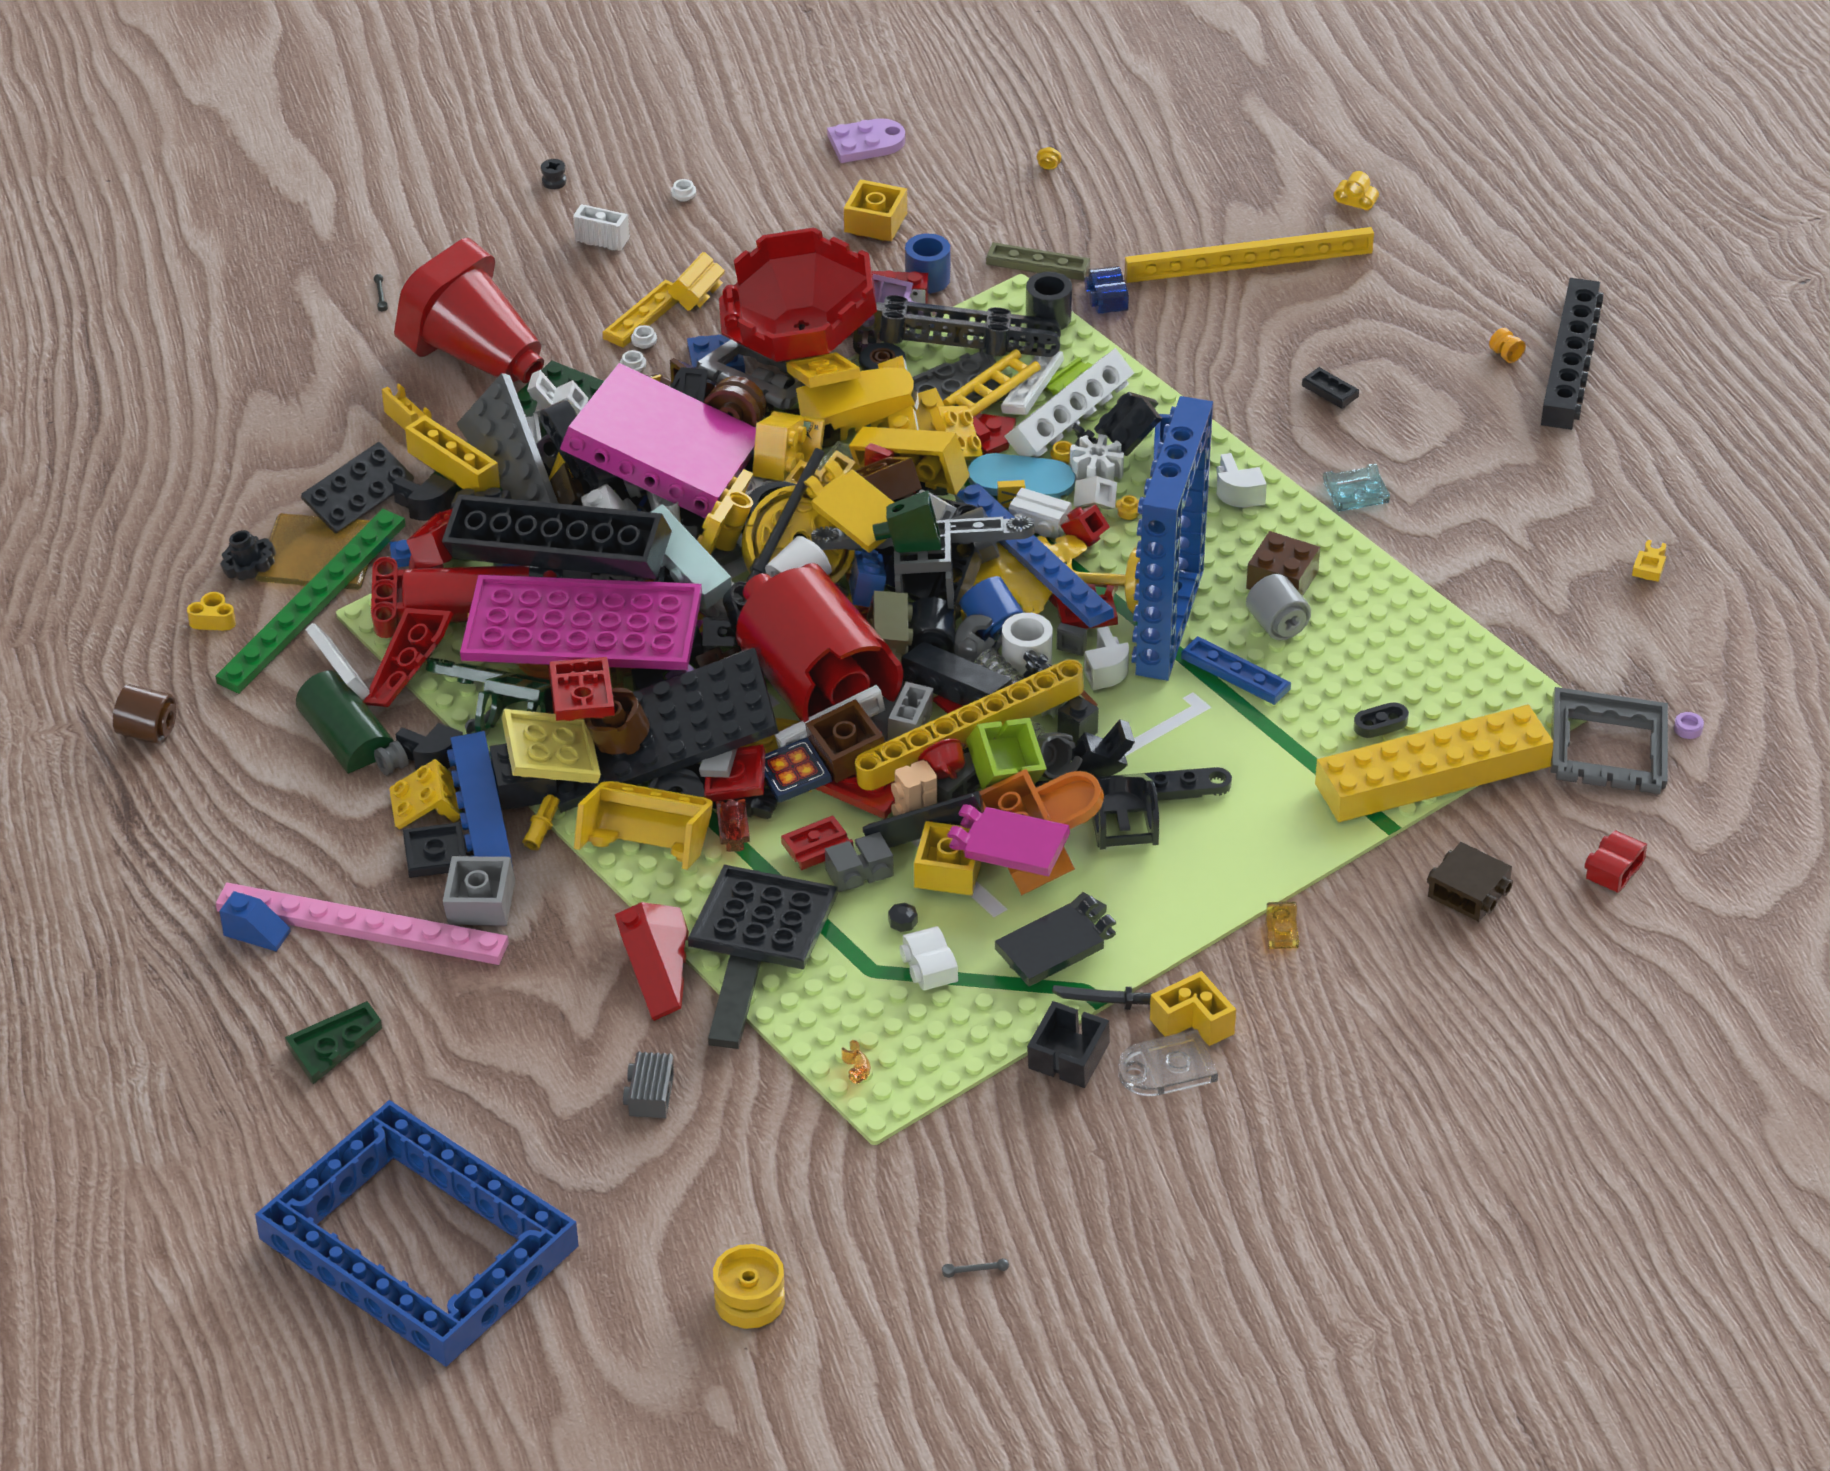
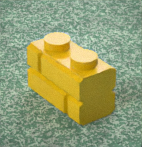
M702 252L668 289V293L675 300H679V303L687 311H691L695 305L700 308L710 297L707 292L710 291L713 294L723 283L720 278L725 273V270L718 263H714L713 259L706 252Z

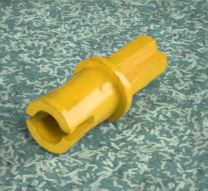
M548 794L544 797L536 815H532L530 819L532 822L522 841L525 847L536 851L540 849L545 834L553 826L551 821L560 802L557 797Z

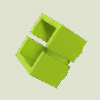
M1030 718L1006 720L1003 725L1001 721L977 724L966 739L982 790L1024 769H1027L1035 785L1047 770Z

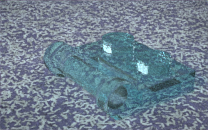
M1376 463L1368 464L1366 468L1338 473L1333 471L1323 473L1324 485L1338 512L1389 503L1390 494L1379 474ZM1365 478H1368V479H1369V480H1364V481H1359V482H1353V483H1346V484H1342V485H1337V483L1349 482V481L1360 480V479H1365Z

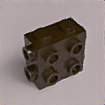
M1460 842L1453 851L1449 850L1446 853L1443 862L1438 868L1434 867L1430 871L1427 878V883L1429 884L1428 897L1479 922L1486 913L1490 914L1493 912L1497 901L1502 895L1506 896L1510 892L1513 885V880H1511L1512 866Z

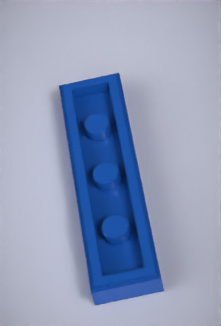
M1199 636L1182 650L1181 659L1273 705L1291 690V682Z

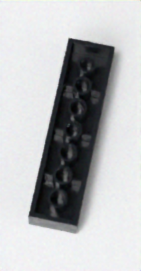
M458 494L442 543L453 559L657 579L672 530L662 513Z

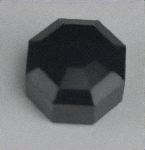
M905 902L894 904L888 911L890 927L899 932L912 930L918 923V914L915 906Z

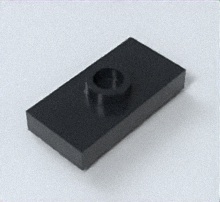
M1320 367L1302 379V386L1341 409L1359 397V389Z

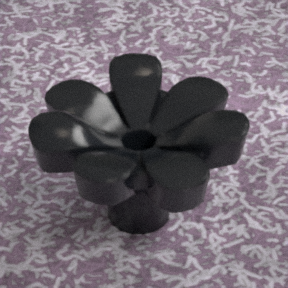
M1074 423L1072 428L1075 430V435L1078 438L1074 444L1075 446L1079 447L1080 437L1085 435L1088 436V439L1093 444H1097L1098 439L1093 437L1095 434L1088 429L1085 432L1084 428Z
M1029 650V652L1026 651L1023 655V659L1027 663L1025 665L1027 670L1023 674L1024 678L1052 666L1046 664L1048 658L1044 654L1038 657L1035 651Z

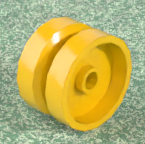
M745 1244L730 1248L717 1258L713 1267L715 1309L719 1316L730 1325L744 1329L759 1328L773 1322L781 1314L785 1305L784 1269L778 1255L767 1247Z

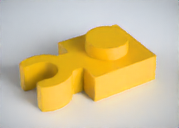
M1647 540L1645 550H1639L1633 566L1632 576L1659 582L1666 562V543H1662L1660 548L1655 549L1651 547L1652 540Z

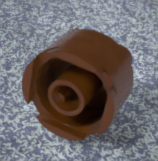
M612 688L615 716L583 719L595 745L601 753L633 754L638 751L640 743L647 736L650 724L639 700L632 691L626 688Z

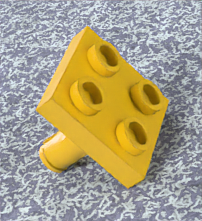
M937 406L930 410L936 431L957 433L965 460H974L983 455L981 441L976 434L973 416L968 406Z

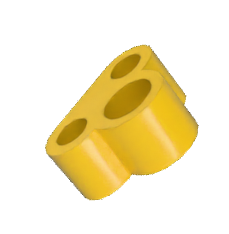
M1355 171L1348 180H1342L1333 195L1334 199L1341 204L1370 210L1377 201L1379 192L1376 188L1370 186V178L1366 173Z
M209 592L201 598L200 602L191 603L187 607L189 625L193 629L226 631L231 630L236 625L233 606L227 604L224 595L219 592Z

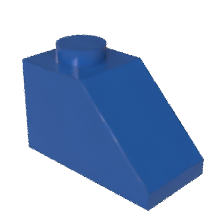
M233 891L219 911L224 936L277 952L291 932L290 927L261 899Z

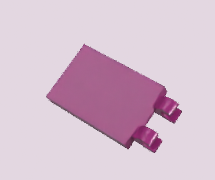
M964 804L959 811V816L963 817L960 824L962 827L970 829L967 833L961 827L952 826L948 833V837L953 838L949 845L950 848L964 850L965 858L1049 877L1070 835V828L1066 824L986 807L984 812L981 813L975 807Z

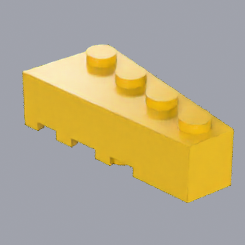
M863 426L849 444L853 460L860 468L864 467L865 447L872 443L894 451V457H912L919 481L924 482L925 487L936 489L937 486L946 488L949 494L957 495L970 476L956 432Z

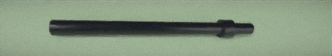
M814 449L758 559L755 558L749 568L751 573L746 582L758 574H766L765 566L774 553L808 487L804 484V481L814 475L825 454L821 449Z

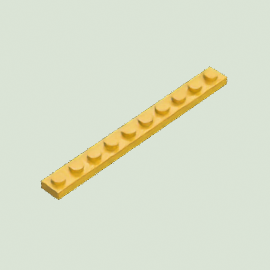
M1372 227L1127 256L1125 257L1124 277L1126 283L1370 254L1373 252L1374 232Z

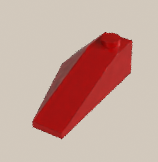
M405 609L369 688L370 694L364 699L366 705L389 707L443 639L453 616L451 611Z

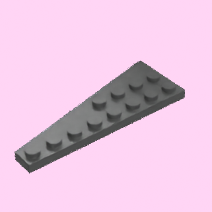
M501 373L457 422V426L470 445L498 462L500 487L502 490H509L512 499L558 504L510 375Z

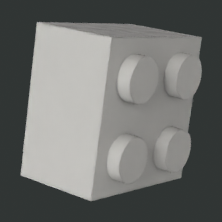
M452 856L443 897V906L449 925L507 926L515 886V875L510 857Z

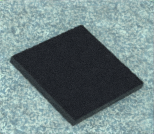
M724 865L688 937V947L804 970L836 900L838 887Z

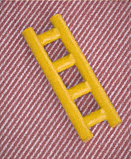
M1014 349L944 399L943 403L945 406H954L955 404L958 406H968L974 418L1038 372L1041 366L1037 361L1030 365L1018 360L1021 358L1020 351ZM1010 366L1019 373L1009 378L1001 372ZM993 379L1001 385L992 391L983 384ZM974 391L983 398L977 403H973L965 397Z

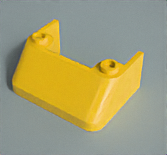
M614 781L602 782L578 803L574 849L580 850L588 841L597 847H608L609 843H613L617 839L671 848V854L676 857L677 861L682 862V869L688 870L701 855L712 814L713 802L704 797Z

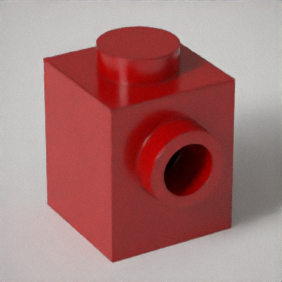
M1096 504L1083 510L1080 506L1073 509L1067 514L1069 519L1060 525L1066 535L1076 536L1087 547L1098 542L1101 539L1099 536L1110 528Z

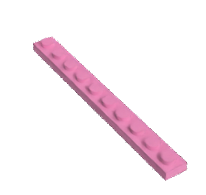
M227 882L216 901V908L219 912L233 891L261 899L287 925L496 965L500 964L509 944L507 935Z

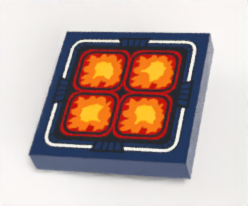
M808 737L765 754L764 780L778 803L832 782L831 774Z

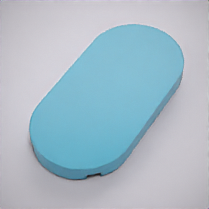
M991 453L977 457L968 468L970 474L968 478L971 485L978 483L993 496H997V481L1024 480L1025 489L1061 499L1062 495L1066 494L1068 496L1071 494L1075 487V473L1072 471V468L1064 462L1053 459Z

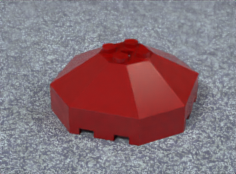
M814 227L762 235L756 240L757 247L751 253L745 250L734 259L738 282L734 286H725L722 296L719 298L721 334L776 362L829 354L877 312L869 253L863 250L856 253L850 250L848 243L836 237L828 240L823 237L821 230ZM799 324H804L806 326L805 330H799Z

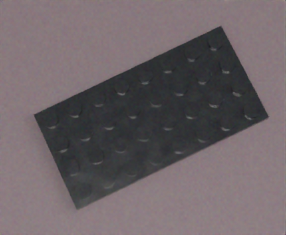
M752 648L634 691L633 694L639 700L650 724L648 734L640 743V748L633 754L601 753L594 743L600 770L598 783L556 780L557 793L555 797L560 800L558 808L562 813L578 807V803L602 782L614 781L638 785L696 764L702 760L778 734L777 723L756 649Z

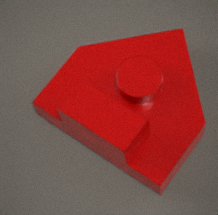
M981 413L973 418V425L981 441L983 455L1000 453L1009 449L1010 443L1004 436L1015 428L1016 418Z

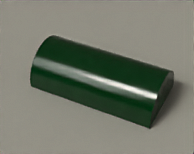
M328 670L317 673L310 677L299 689L296 696L297 709L347 774L375 763L374 750L381 747L385 749L389 747V743L394 741L364 701L346 685L337 671Z

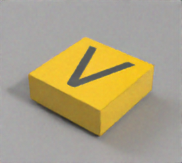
M997 481V501L1004 508H1009L1010 503L1016 497L1021 487L1025 488V481Z

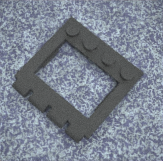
M731 339L697 362L696 369L708 370V379L711 381L717 379V383H719L722 379L731 376L745 377L753 381L762 390L766 403L779 409L783 407L789 409L798 402L796 388L805 386L801 381H798L785 390L726 366V364L734 360L735 356L740 354L751 356L762 364L776 366L780 371L789 374L786 362L790 360L776 362Z
M1559 687L1554 688L1551 732L1554 744L1550 772L1556 773V780L1577 783L1579 776L1582 777V784L1605 787L1607 781H1611V788L1634 791L1635 786L1639 785V792L1660 795L1661 789H1665L1668 782V703ZM1568 718L1651 730V772L1567 760V747L1570 744V721H1568Z

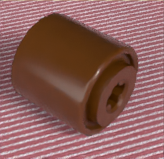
M131 684L125 685L114 707V732L119 735L156 744L163 743L171 733L176 720L177 709L174 696L169 693Z

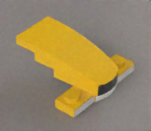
M902 355L879 363V369L860 371L861 378L809 388L806 385L796 388L800 416L825 420V425L831 423L834 430L858 420L862 426H866L887 416L890 428L919 430L916 417L919 396L914 380L907 370L906 361Z

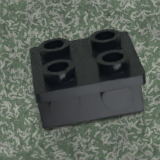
M1127 392L1117 400V404L1108 413L1100 418L1094 430L1098 434L1107 435L1112 443H1115L1116 440L1121 443V452L1124 453V456H1128L1162 420V417L1155 410L1158 402L1149 397Z

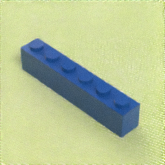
M485 731L450 737L452 749L447 750L450 767L456 766V770L451 771L454 788L460 787L461 790L455 792L458 809H465L464 813H460L463 830L469 829V834L464 835L467 852L473 851V856L511 858Z

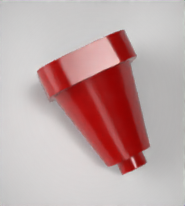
M467 237L457 241L419 267L405 282L399 297L394 336L417 356L425 357L439 349L496 378L501 373L510 375L512 382L520 380L523 383H528L532 373L541 370L544 365V359L539 356L541 343L492 280L495 258L471 238Z

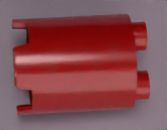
M809 563L799 568L786 570L773 577L768 574H758L746 583L743 589V596L747 602L743 606L738 618L736 642L743 651L752 648L756 649L764 677L801 721L805 723L809 720V717L875 685L881 690L882 696L889 701H895L903 680L902 664L886 642L818 564Z

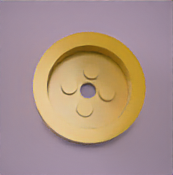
M796 485L777 489L760 501L749 517L742 535V555L749 573H751L749 568L754 559H758ZM806 492L800 500L769 562L793 541L794 535L803 534L812 541L811 533L816 528L820 529V527H823L825 529V526H828V529L830 527L837 528L812 508L813 499ZM823 550L832 569L829 577L835 584H838L849 569L855 550Z

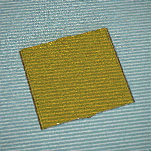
M280 513L276 517L269 537V541L273 543L276 551L274 556L275 563L268 571L259 572L255 579L259 582L306 586L370 520H356L335 534L318 516ZM369 563L344 589L359 590L362 587Z

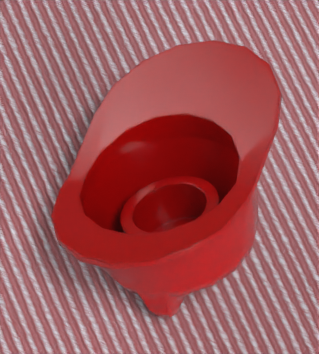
M955 738L939 741L925 749L919 755L918 761H927L936 773L937 780L949 777L955 780L957 773L965 765L963 749L966 747V744Z

